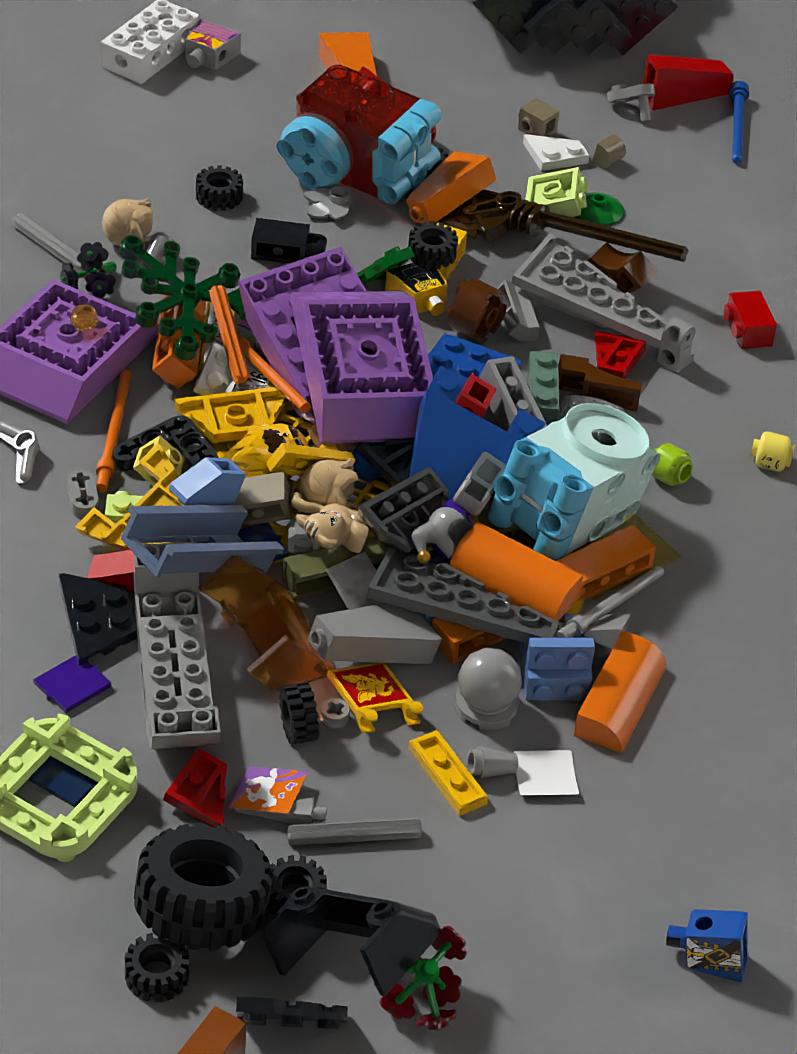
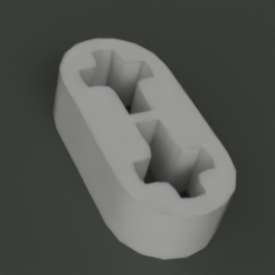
M79 469L69 473L67 476V491L71 512L75 517L83 519L93 507L97 510L99 509L95 478L87 470ZM79 483L83 484L84 488H79ZM81 501H86L87 505H83Z

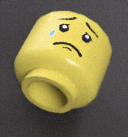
M766 431L761 435L760 440L754 439L750 456L756 457L755 464L757 467L782 472L785 467H790L795 445L791 444L789 436Z

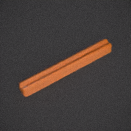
M222 285L213 286L209 294L232 378L236 384H244L248 382L250 374L226 288Z

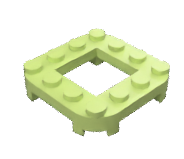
M58 713L57 718H45L37 721L33 717L29 718L23 723V733L0 756V830L45 856L57 858L61 862L72 861L76 855L85 851L136 795L138 775L132 753L124 747L117 752L72 727L70 717ZM50 756L98 782L67 817L60 814L55 819L13 795Z

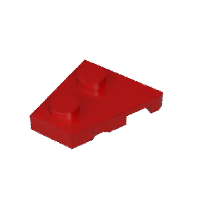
M595 331L597 368L626 379L646 351V341Z
M198 748L165 792L163 801L210 827L223 826L227 763Z

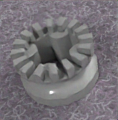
M330 698L322 703L320 722L324 727L327 726V729L333 728V730L338 728L340 730L341 727L345 728V725H348L350 708L343 699Z

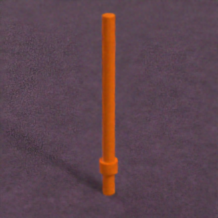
M239 335L244 357L302 413L309 412L311 409L310 403L250 347V342L243 335Z
M127 369L122 370L120 373L103 456L98 461L96 469L98 475L96 488L100 493L108 490L110 478L113 477L116 467L113 450L118 443L132 377L131 371Z

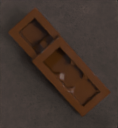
M561 354L558 364L559 390L582 394L581 402L602 404L637 412L642 383L607 373L590 364L588 358Z

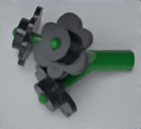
M95 242L93 245L85 243L81 246V253L78 254L77 261L81 263V268L84 271L77 273L73 270L71 263L62 264V271L60 272L62 283L78 289V278L85 277L87 282L85 289L88 292H92L94 297L101 299L106 294H113L116 278L109 273L115 272L117 265L112 261L103 263V261L107 260L109 253L105 248H102L100 242Z

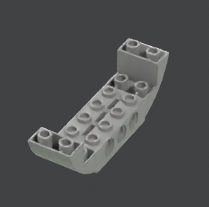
M197 542L143 545L159 561L167 544H196ZM133 553L138 652L150 749L218 745L221 730L218 707H213L199 596V573L161 574L160 577H156Z

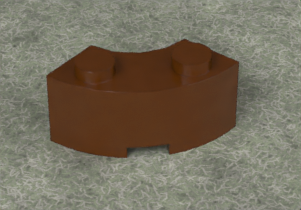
M608 242L585 260L615 281L617 289L623 293H630L640 289L658 272L641 251L633 254L623 253L616 250Z

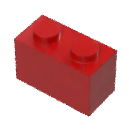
M761 290L729 293L728 303L724 305L723 313L725 320L730 323L732 336L737 339L740 348L773 347L777 324Z

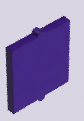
M76 655L33 679V683L46 695V699L48 701L52 700L65 713L112 687L111 681L98 671V666H92L89 662L79 665Z

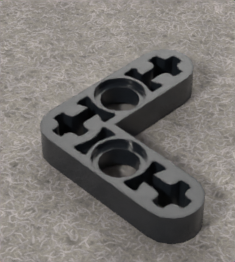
M184 415L172 417L119 443L113 450L117 467L122 470L134 469L133 466L139 448L158 436L163 437L171 446L176 448L185 457V462L190 468L205 457L218 458L217 453L189 417ZM189 445H200V447L195 450H186V448Z

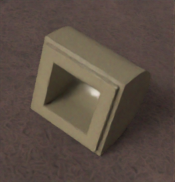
M610 135L597 143L592 163L601 169L609 167L625 156V144L617 135Z

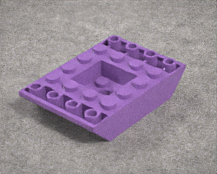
M342 247L239 280L238 283L247 323L271 367L310 403V411L302 413L291 402L297 415L313 424L316 421L290 294L303 292H367ZM368 347L361 348L362 351L367 355L375 354V352Z
M53 279L0 327V395L68 424L157 338L159 324L157 323L152 328L142 327L136 323L135 313Z
M402 291L291 293L290 300L320 444L385 442V440L394 439L402 441L407 438H414L419 405L433 379L415 299ZM368 347L372 351H374L375 354L367 355L362 351L361 348Z

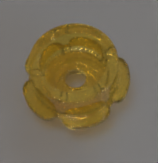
M86 304L78 305L73 309L70 322L73 325L75 324V327L79 330L86 331L97 325L98 315L94 307Z

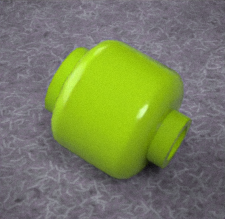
M670 443L663 444L654 449L661 456L652 473L654 478L670 486L685 483L690 478L693 464L688 452Z

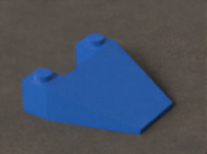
M440 366L419 405L409 477L430 466L448 488V498L446 499L448 501L453 499L483 452H488L507 465L515 442L543 429L546 422L519 409L508 430L501 429L455 404L466 379Z

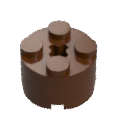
M477 278L469 281L462 280L456 288V297L452 305L447 308L444 314V320L449 322V326L452 329L479 343H484L488 340L485 336L489 332L494 334L504 319L507 305L503 303V298L508 299L507 294Z

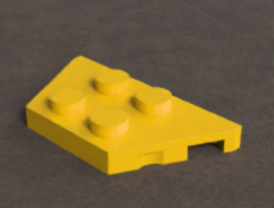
M276 387L178 398L175 399V410L180 415L189 417L199 431L213 443L228 442L245 438L244 436L248 433V427L276 424L286 397Z

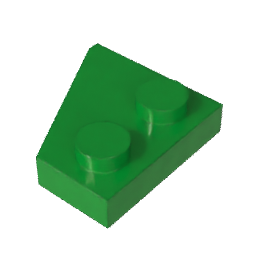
M399 246L384 252L385 256L375 260L373 264L357 273L362 284L365 285L386 277L387 270L405 265L415 257L411 247L400 250Z

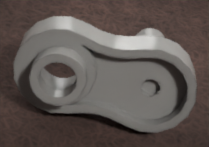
M640 84L631 87L615 85L612 86L611 91L607 92L608 103L612 104L638 99L641 122L651 121L648 98L656 95L654 84Z

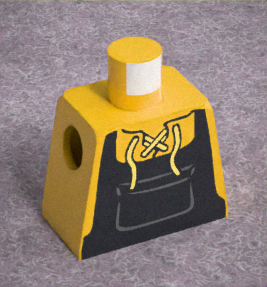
M418 262L387 270L385 291H402L413 297L418 314L428 310L433 316L443 313L446 307L448 285L440 269H436L435 266H431V269H426L427 265L420 267Z

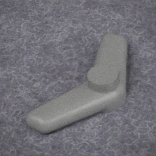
M0 421V438L17 450L16 482L24 484L32 476L35 455L40 449L38 439L31 430H24L7 422Z

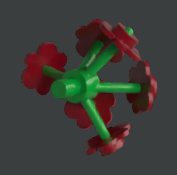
M444 926L441 929L440 935L431 944L437 951L432 959H422L420 956L406 972L411 974L413 981L405 989L396 983L386 996L381 997L380 1006L395 1019L400 1020L402 1017L411 1019L415 1015V1009L412 1006L414 998L410 994L418 986L424 987L423 996L429 1001L432 1013L421 1016L416 1021L417 1026L428 1025L429 1030H441L449 1025L450 1020L456 1018L455 1015L457 1013L455 1009L439 1010L438 1008L444 1007L447 1002L456 1003L461 997V991L458 988L462 984L461 977L454 975L452 969L448 966L440 968L438 966V962L443 956L449 960L453 958L463 960L467 955V951L464 948L466 941L450 926Z

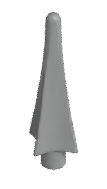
M314 797L295 800L288 814L234 808V812L237 814L262 817L293 825L313 824V820H327V807H314Z

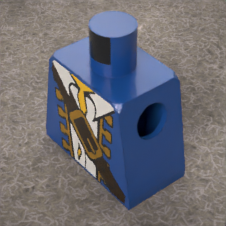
M695 909L691 912L687 927L669 925L666 945L686 949V966L689 969L742 982L749 956L748 912Z

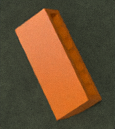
M477 522L464 535L456 547L450 562V566L485 583V590L495 595L500 591L509 596L510 603L518 607L529 606L556 621L562 618L581 595L583 575L480 522Z
M622 630L577 714L574 736L623 753L666 669L665 657L654 643L644 637Z

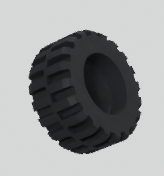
M201 823L190 827L189 824L179 825L175 830L169 828L161 832L159 836L156 835L140 853L134 891L135 910L148 929L152 928L154 935L161 939L164 937L169 939L170 944L176 946L181 944L187 945L192 950L208 948L209 951L219 950L221 946L231 948L237 946L240 940L243 942L248 940L264 924L272 886V867L264 851L260 850L259 846L252 839L246 840L244 834L237 831L233 833L227 831V828L217 825L215 828Z

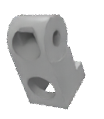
M678 317L671 318L663 330L656 362L675 374L693 362L694 352L691 351L692 340L696 333L695 327ZM674 355L675 362L669 361L668 358Z

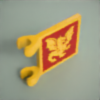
M375 662L327 671V677L355 714L362 733L375 731L372 722L378 720L377 711L401 707L404 719L408 725L421 722L417 714L423 713V705L420 702L413 701L386 663Z

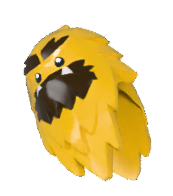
M284 423L251 426L247 428L248 433L244 436L245 438L233 446L222 458H230L246 473L245 478L274 473L269 471L266 462L281 443L308 446V443L298 429ZM285 474L287 480H290L294 476L290 474Z

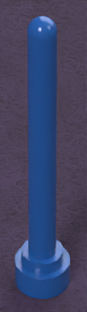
M735 81L729 88V97L734 102L732 161L735 164H739L742 161L744 102L749 98V86L744 81Z

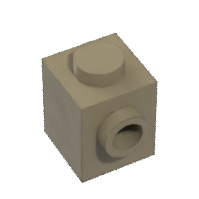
M536 98L520 108L518 113V130L529 135L550 137L557 132L560 111Z

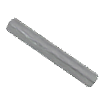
M24 213L13 216V226L64 263H71L75 271H84L81 268V263L77 261V256L80 253Z
M419 818L301 824L288 826L287 836L289 845L415 839L421 837L422 825Z

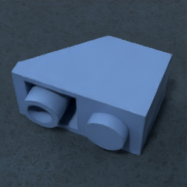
M205 457L171 482L169 489L178 497V501L186 506L234 505L246 473L230 458Z

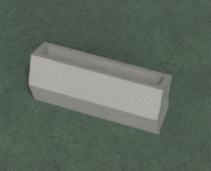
M505 279L497 289L506 293L508 298H503V303L507 305L504 322L508 334L521 342L537 341L540 326L528 291L511 284V282Z

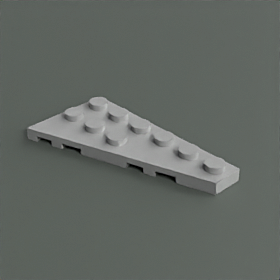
M549 233L514 273L511 284L625 335L644 340L647 345L659 349L662 333L668 322L649 307L642 308L635 302V297L629 292L624 294L617 289V283L590 262L581 261L575 257L574 250L569 246L562 247L556 242L557 237Z

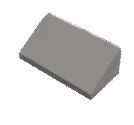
M631 614L604 615L589 625L584 636L586 638H594V642L611 650L622 630H624Z

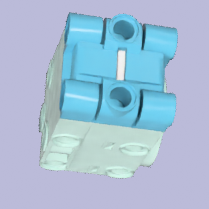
M585 403L576 405L567 412L566 417L552 422L547 427L515 442L503 474L494 481L495 496L487 518L492 524L501 528H508L515 524L536 540L533 547L534 551L557 561L584 544L592 542L619 527L635 515L661 456L649 447V437L645 429L628 414L602 404Z

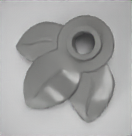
M335 186L330 190L318 188L303 193V196L313 203L308 209L307 215L315 219H324L328 216L335 220L341 219L349 213V206L353 201L350 190L343 186Z

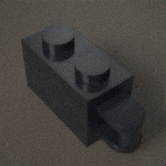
M256 218L251 239V259L290 264L325 252L327 238L321 234L310 233V224Z

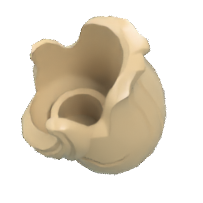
M147 197L145 200L120 199L113 202L105 210L102 221L103 232L113 245L120 247L121 241L126 236L134 235L140 238L143 248L148 246L150 239L145 238V236L152 230V215H154L151 208V200Z
M350 458L347 461L322 460L308 467L300 479V493L303 496V500L322 506L338 503L357 511L358 504L346 502V499L354 492V482L358 480L356 472L353 471L354 460Z

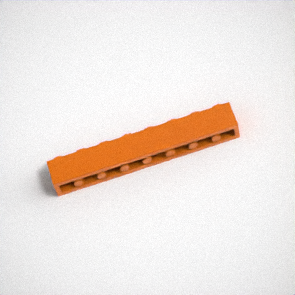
M631 525L623 530L614 532L602 540L592 542L587 547L574 553H569L556 562L583 575L581 595L578 600L584 598L585 601L652 569L656 546L634 525ZM437 617L432 619L433 630L442 638L438 649L452 665L467 658L473 652L488 648L505 640V638L482 630H474L468 626L451 621H443Z

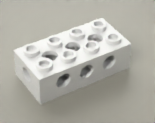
M156 0L101 41V67L142 85L185 51L186 38L200 19V15L189 11L187 8L172 4L167 0Z

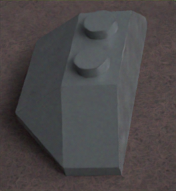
M429 466L361 504L358 507V515L377 539L408 553L415 549L411 540L412 532L417 527L428 522L432 513L445 505L448 498V488Z

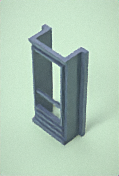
M242 505L130 506L128 512L131 514V517L120 538L156 577H160L161 574L257 569L261 573H267L276 554H282L284 548L277 541L243 542L237 534L248 511ZM163 542H210L196 544H167L159 561L142 544Z

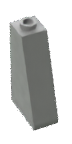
M384 603L316 615L307 639L324 661L408 664L432 663L442 640L419 613Z

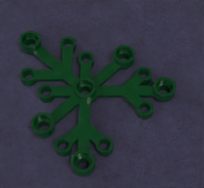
M128 235L120 244L119 254L122 258L126 259L123 262L121 274L129 279L141 278L140 289L145 294L169 296L156 303L148 301L141 303L136 310V323L145 328H152L157 325L159 314L177 305L183 306L182 316L176 319H161L158 331L163 336L171 337L182 329L180 338L176 340L174 354L179 359L186 361L195 359L199 344L193 333L198 334L203 342L212 343L216 340L218 330L212 324H202L194 317V307L200 301L212 302L209 290L213 286L222 285L229 289L237 287L241 275L238 266L233 263H225L219 268L217 274L195 284V277L198 273L200 262L194 257H186L183 259L181 267L184 273L183 282L176 276V259L180 253V245L178 243L169 241L164 244L162 255L165 257V265H162L143 249V244L139 237ZM139 259L150 269L140 268L136 260ZM159 281L167 282L169 285L159 284ZM238 288L228 293L227 296L231 309L239 315L242 321L247 322L240 289Z

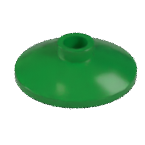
M590 192L584 193L587 207L581 209V215L575 216L580 220L610 226L622 219L624 208L621 202L611 195Z

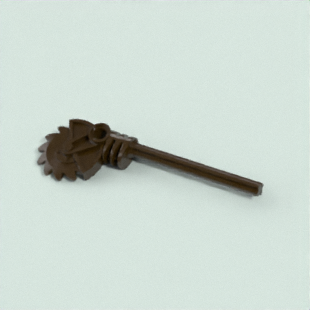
M482 190L434 224L436 225L440 222L444 225L467 231V237L473 239L478 237L477 234L482 235L486 242L501 237L509 229L511 232H519L523 235L527 234L530 237H536L546 227L681 262H685L686 255L689 252L686 246L550 212L548 205L521 199V195L515 191L497 193Z

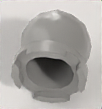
M483 648L471 653L462 664L458 673L459 687L455 694V711L464 723L467 719L471 723L480 725L479 730L496 731L510 725L511 719L516 716L519 710L518 693L522 686L520 666L511 655L500 649Z

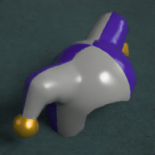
M453 499L446 501L443 507L438 508L432 513L428 522L417 527L412 532L411 540L418 552V561L420 563H427L430 560V553L426 551V543H430L446 561L450 560L461 539L478 522L477 516H473L455 504Z

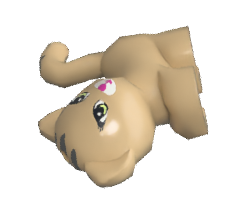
M297 491L290 495L292 507L300 512L311 514L310 516L297 514L295 517L298 525L304 529L307 538L313 544L327 550L343 545L351 552H361L369 528L367 525H364L365 523L358 515V511L351 510L338 503L322 506L303 500L302 494Z

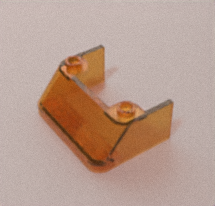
M232 555L198 587L202 593L221 605L223 609L221 615L231 626L237 624L245 630L260 656L259 659L247 668V671L250 675L259 679L270 691L273 689L279 691L281 686L303 682L310 683L327 677L328 670L336 669L334 661H324L307 641L312 626L292 594L282 584L238 555Z

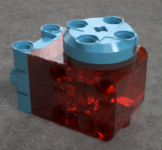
M333 65L296 96L297 117L284 128L281 139L276 145L279 154L285 159L290 170L299 178L305 188L309 190L316 189L317 187L324 189L332 188L341 182L346 186L353 187L393 205L411 188L416 189L426 179L427 170L430 171L441 160L439 150L431 144V129L442 119V112L433 102L394 88L385 82L346 66Z

